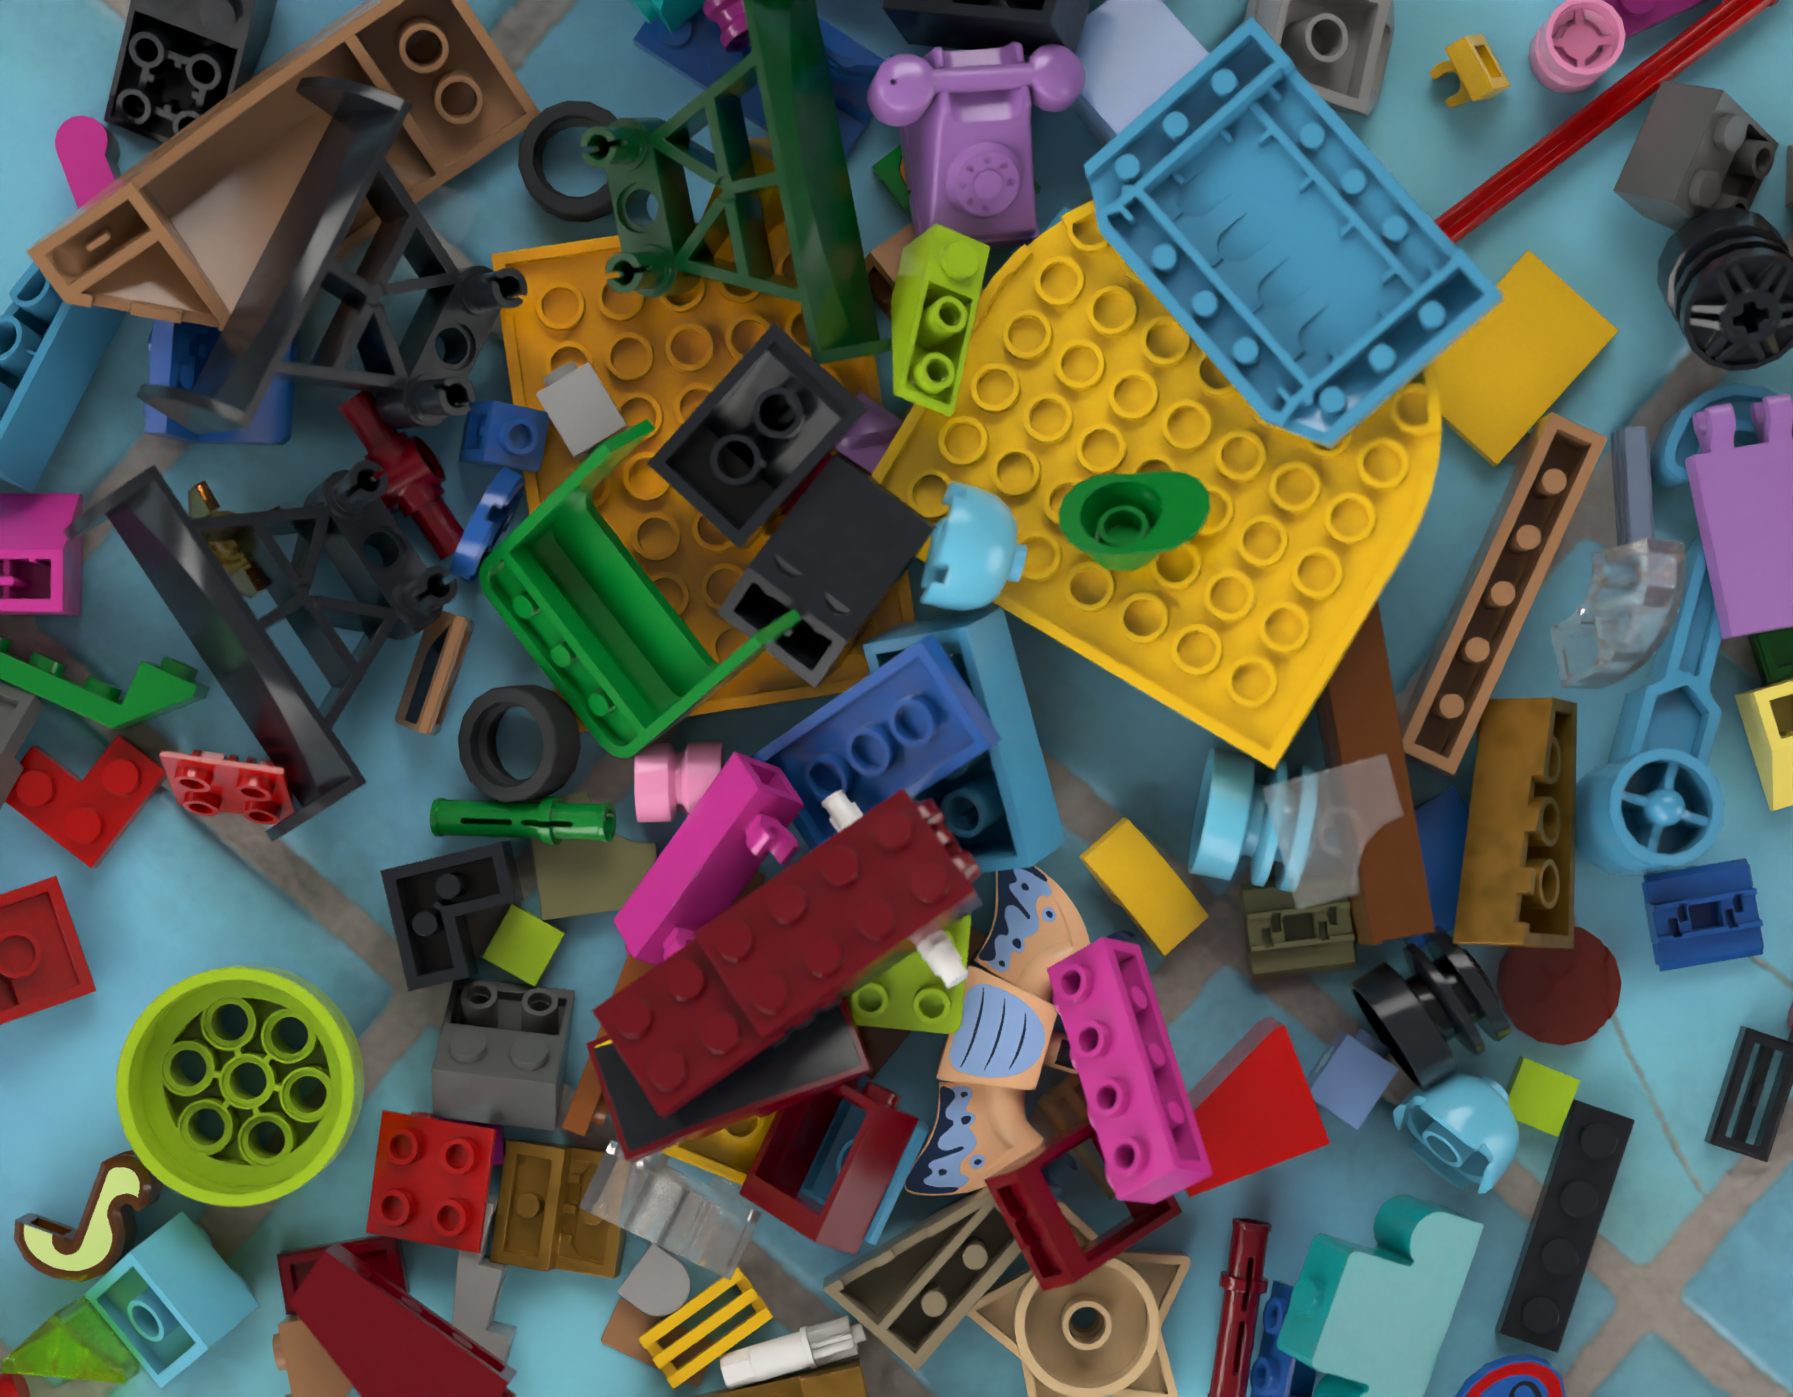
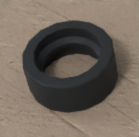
M564 101L545 108L528 124L519 143L518 167L526 189L545 212L564 221L590 222L607 216L614 211L608 180L595 193L584 197H573L556 191L546 180L542 169L543 152L548 141L559 131L570 127H587L589 129L594 126L608 127L617 120L610 111L591 102Z
M537 685L506 686L488 690L477 697L462 718L458 735L460 762L469 781L485 796L502 802L544 798L565 786L576 770L581 750L579 725L569 705L554 691ZM514 707H522L528 710L535 717L542 732L543 753L540 765L534 774L527 779L514 778L504 769L497 754L496 734L499 722L506 711Z

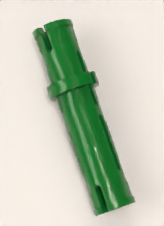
M545 796L541 802L446 800V798H438L433 801L431 806L430 828L435 837L448 835L492 838H540V841L547 845H559L562 839L609 842L612 841L615 835L616 811L614 805L610 802L602 804L564 803L561 797Z

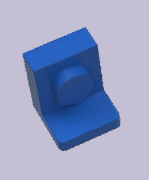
M495 400L469 402L468 406L471 410L466 415L458 462L476 466H506L528 472L540 470L550 419L547 412Z

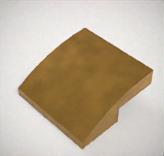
M508 1139L506 1142L490 1262L547 1272L553 1269H560L612 1279L620 1276L636 1162L626 1161L622 1152Z

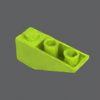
M936 223L903 248L891 299L894 395L946 416L954 414L990 251L989 245Z

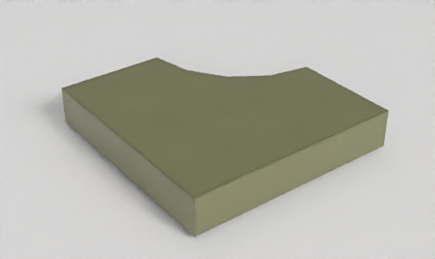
M588 791L557 795V797H561L564 803H592ZM543 798L526 800V802H541ZM616 833L612 841L609 842L562 839L559 845L543 844L540 838H531L542 921L621 910L657 860V844L633 842Z

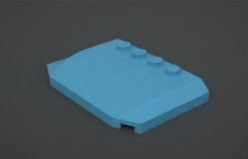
M1252 16L1084 164L1086 178L1090 184L1096 209L1095 215L1099 232L1264 422L1328 448L1336 445L1504 300L1503 294L1461 247L1458 249L1297 71L1293 61Z

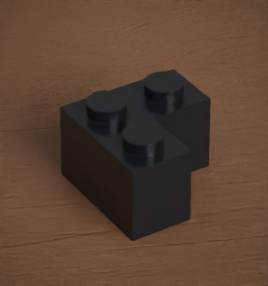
M511 841L498 842L380 870L408 992L468 978L479 973L465 914L524 900Z

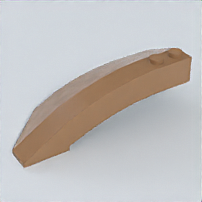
M365 0L284 55L184 127L29 247L27 253L67 304L89 308L92 305L127 311L130 312L129 315L181 324V321L217 327L219 331H223L332 119L331 115L296 91L302 78L327 76L347 79L375 87L412 104L385 159L415 204L527 129L528 124L541 112L466 0ZM366 197L334 257L336 261L374 234L382 222Z

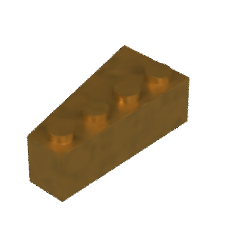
M1553 697L1489 699L1477 724L1478 746L1453 943L1498 947L1574 949L1577 703Z

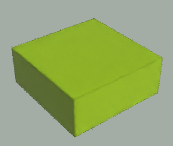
M513 903L482 958L536 987L567 932L546 920L542 921V918Z
M1519 1056L1505 1090L1509 1096L1508 1104L1517 1121L1558 1137L1581 1080Z

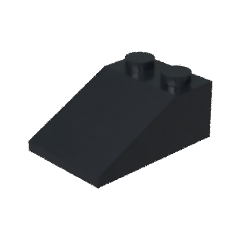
M773 323L647 464L739 549H748L788 506L868 409L783 330Z

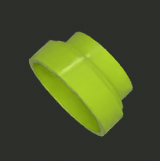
M258 964L230 965L201 972L183 979L161 993L146 1007L131 1028L122 1048L116 1075V1099L120 1121L132 1149L145 1167L165 1185L184 1196L207 1204L230 1207L257 1205L275 1200L300 1188L320 1174L335 1160L351 1137L359 1118L364 1095V1067L360 1047L353 1029L339 1007L327 994L306 979L283 969ZM229 1004L241 1007L247 1015L248 1026L241 1037L230 1035L222 1025V1013ZM288 1017L301 1020L307 1028L308 1040L302 1050L292 1049L282 1040L281 1027ZM186 1050L198 1052L205 1060L206 1073L200 1082L189 1080L181 1070L180 1062ZM245 1063H254L264 1071L266 1087L261 1095L251 1094L242 1087L240 1071ZM305 1076L316 1077L324 1084L327 1096L321 1108L310 1107L302 1101L299 1094V1085ZM203 1109H213L222 1116L225 1129L220 1140L209 1139L201 1132L199 1116ZM263 1122L275 1123L282 1129L285 1136V1144L280 1153L269 1152L261 1146L258 1140V1130Z

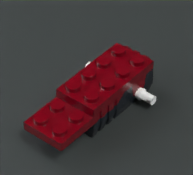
M902 788L863 815L856 803L849 801L844 790L831 794L823 801L822 806L830 814L831 818H829V821L838 832L837 834L692 933L695 938L693 941L592 1010L661 1117L666 1118L768 1046L776 1048L789 1039L790 1034L796 1029L802 1030L815 1021L816 1016L822 1011L828 1012L841 1003V998L848 993L854 994L913 952L919 951L921 953V958L927 962L936 977L938 975L941 976L948 989L963 981L970 974L960 962L963 958L952 944L951 938L947 937L945 932L949 927L983 905L972 888V885L981 876V869L969 851H963L949 828L945 827V817L932 798L913 803L904 788Z

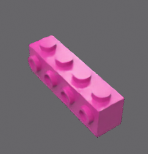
M1102 937L1047 968L1054 991L1052 995L1053 1004L1061 1016L1071 1047L1070 1059L1073 1067L1079 1074L1088 1103L1087 1115L1092 1127L1097 1132L1106 1162L1105 1174L1109 1184L1115 1191L1117 1200L1155 1204L1212 1175V1169L1140 945Z

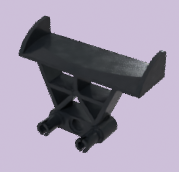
M327 76L302 78L296 91L331 115L332 119L191 392L165 385L143 384L136 397L196 434L247 429L272 379L377 393L375 397L376 410L380 418L388 426L395 429L436 426L445 421L448 415H464L471 408L466 404H460L474 403L475 390L467 379L501 308H515L523 303L522 299L515 296H527V282L524 276L514 268H502L498 271H493L485 266H470L458 269L394 173L385 157L412 104L375 87L347 79ZM366 197L382 222L356 273L334 260V257ZM403 254L419 278L388 283ZM319 287L341 300L310 364L282 361ZM427 289L399 347H397L384 306L380 303L379 297ZM437 336L442 339L445 345L443 360L438 357L435 349ZM356 346L366 372L345 369Z
M364 460L355 464L350 470L334 472L307 495L303 507L201 518L189 517L161 473L153 465L93 505L66 527L63 533L71 542L103 522L110 520L274 766L285 769L290 789L302 807L265 831L273 842L367 783L332 728L387 637L392 640H405L434 623L440 617L444 605L450 603L455 598L458 591V583L456 578L448 584L443 582L444 578L452 574L449 569L442 566H432L430 568L425 566L380 498L387 490L388 476L384 474L376 480L374 474L381 470L382 467L373 461ZM299 533L291 563L273 536ZM234 540L278 607L258 619L207 542ZM364 544L376 548L380 553L383 562L382 567L371 564L366 558ZM322 547L359 602L324 596H312L309 594ZM284 619H287L331 685V689L319 708L316 707L266 632ZM333 627L365 632L352 654Z

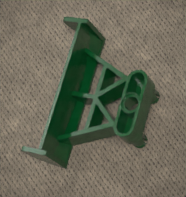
M742 0L752 53L668 121L658 117L620 118L612 122L608 127L594 126L588 129L582 136L580 148H594V152L582 154L583 159L593 167H605L622 249V252L613 255L608 260L605 268V273L618 272L619 278L607 279V282L613 290L619 293L636 291L645 297H663L684 294L692 290L699 283L702 276L800 302L811 357L818 364L892 351V338L880 340L816 2L815 0ZM759 83L776 172L755 176L740 98ZM707 125H709L714 153L691 140L695 134ZM684 167L723 189L722 193L715 199L696 227ZM779 187L796 279L774 273L759 191ZM651 193L655 196L658 203V213L654 221L647 211V201ZM729 234L735 263L714 257Z

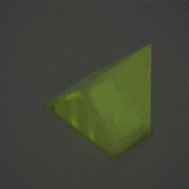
M84 1295L53 1314L2 1360L1 1372L125 1384L139 1373L140 1362Z

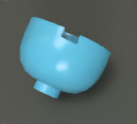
M952 481L942 501V504L950 506L948 519L943 517L940 522L936 521L935 526L937 527L932 533L921 582V588L926 590L920 597V603L943 609L966 611L984 607L998 598L1007 580L1019 581L1026 560L1027 546L1017 543V521L1010 507L999 497L981 488Z
M1452 1072L1425 1091L1416 1086L1393 1111L1394 1124L1398 1132L1407 1124L1411 1133L1419 1140L1413 1141L1409 1148L1426 1166L1460 1189L1464 1190L1470 1182L1479 1184L1477 1194L1488 1192L1507 1171L1516 1156L1519 1143V1129L1516 1117L1508 1104L1509 1096L1507 1092L1496 1081L1485 1076L1479 1079L1468 1073Z

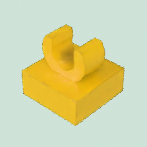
M1483 34L1464 36L1446 47L1444 50L1450 60L1438 63L1430 72L1433 80L1443 78L1450 72L1455 73L1459 77L1461 82L1459 91L1445 100L1448 107L1464 105L1471 100L1477 102L1491 99L1511 87Z

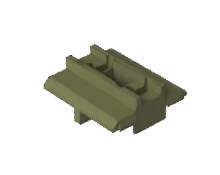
M1343 871L1301 876L1295 892L1276 889L1275 880L1266 881L1264 887L1252 885V883L1241 884V891H1238L1240 909L1243 913L1247 952H1249L1246 953L1248 972L1252 974L1253 981L1356 968L1358 958L1355 936L1352 930L1350 901H1348L1346 879Z

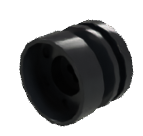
M1738 207L1713 209L1688 220L1669 238L1658 261L1657 283L1665 303L1674 319L1678 322L1689 347L1708 365L1728 371L1757 369L1780 359L1793 347V256L1790 254L1786 243L1777 229L1762 215Z
M1435 926V932L1423 934L1425 945L1434 960L1433 962L1414 943H1410L1402 948L1407 966L1412 973V976L1406 980L1389 964L1381 962L1349 983L1356 1002L1381 1042L1391 1049L1389 1053L1411 1082L1422 1091H1425L1457 1070L1453 1053L1447 1041L1455 1037L1474 1055H1479L1485 1051L1484 1042L1475 1026L1476 1022L1494 1041H1500L1511 1034L1509 1022L1500 1006L1498 994L1489 978L1467 950L1462 949L1457 943H1453L1451 936L1440 926Z

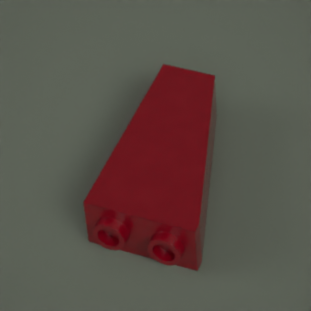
M337 1242L322 1254L288 1302L361 1397H515L517 1395L507 1388L517 1373L516 1370Z

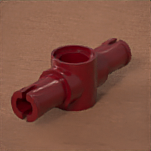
M361 391L338 407L339 411L368 452L364 456L365 460L373 461L382 467L381 470L374 474L375 479L377 480L384 474L388 476L387 490L380 498L389 512L396 514L400 511L404 518L411 516L440 561L454 553L464 530L441 497L445 491L440 484L445 481L446 477L440 462L430 447L420 437L414 435L409 438L405 431L398 433L395 428L388 426L380 418L376 410L375 397L372 392Z

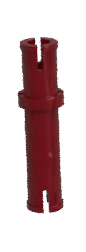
M1236 1217L1232 1220L1233 1230L1227 1271H1221L1219 1286L1224 1288L1216 1338L1210 1392L1207 1397H1246L1260 1294L1267 1293L1269 1281L1263 1277L1269 1232H1271L1272 1225L1268 1222Z

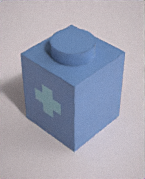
M1361 1028L1354 1038L1339 1029L1306 1078L1314 1101L1358 1130L1399 1070V1068L1385 1060L1391 1049Z

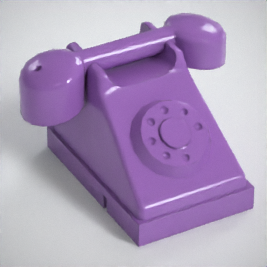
M1012 42L1000 48L963 51H942L941 47H935L923 58L914 54H899L888 58L880 65L868 88L867 103L871 113L880 122L889 126H898L907 190H911L908 198L915 239L936 223L989 245L990 249L1018 247L1024 244L1028 246L1040 235L1035 202L1031 104L1033 103L1044 111L1054 113L1064 111L1074 104L1085 85V71L1081 61L1074 52L1062 45L1047 44L1035 50L1027 63H1025L1023 46L1019 42Z

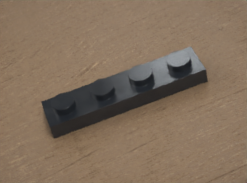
M1573 1099L1562 1126L1495 1328L1499 1333L1558 1353L1635 1120Z

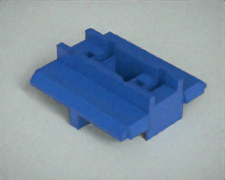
M1746 858L1643 875L1644 882L1641 884L1651 943H1655L1652 944L1655 964L1659 965L1660 972L1763 954L1764 943L1761 931L1763 922L1759 919L1755 896L1757 888H1753L1750 864H1748Z

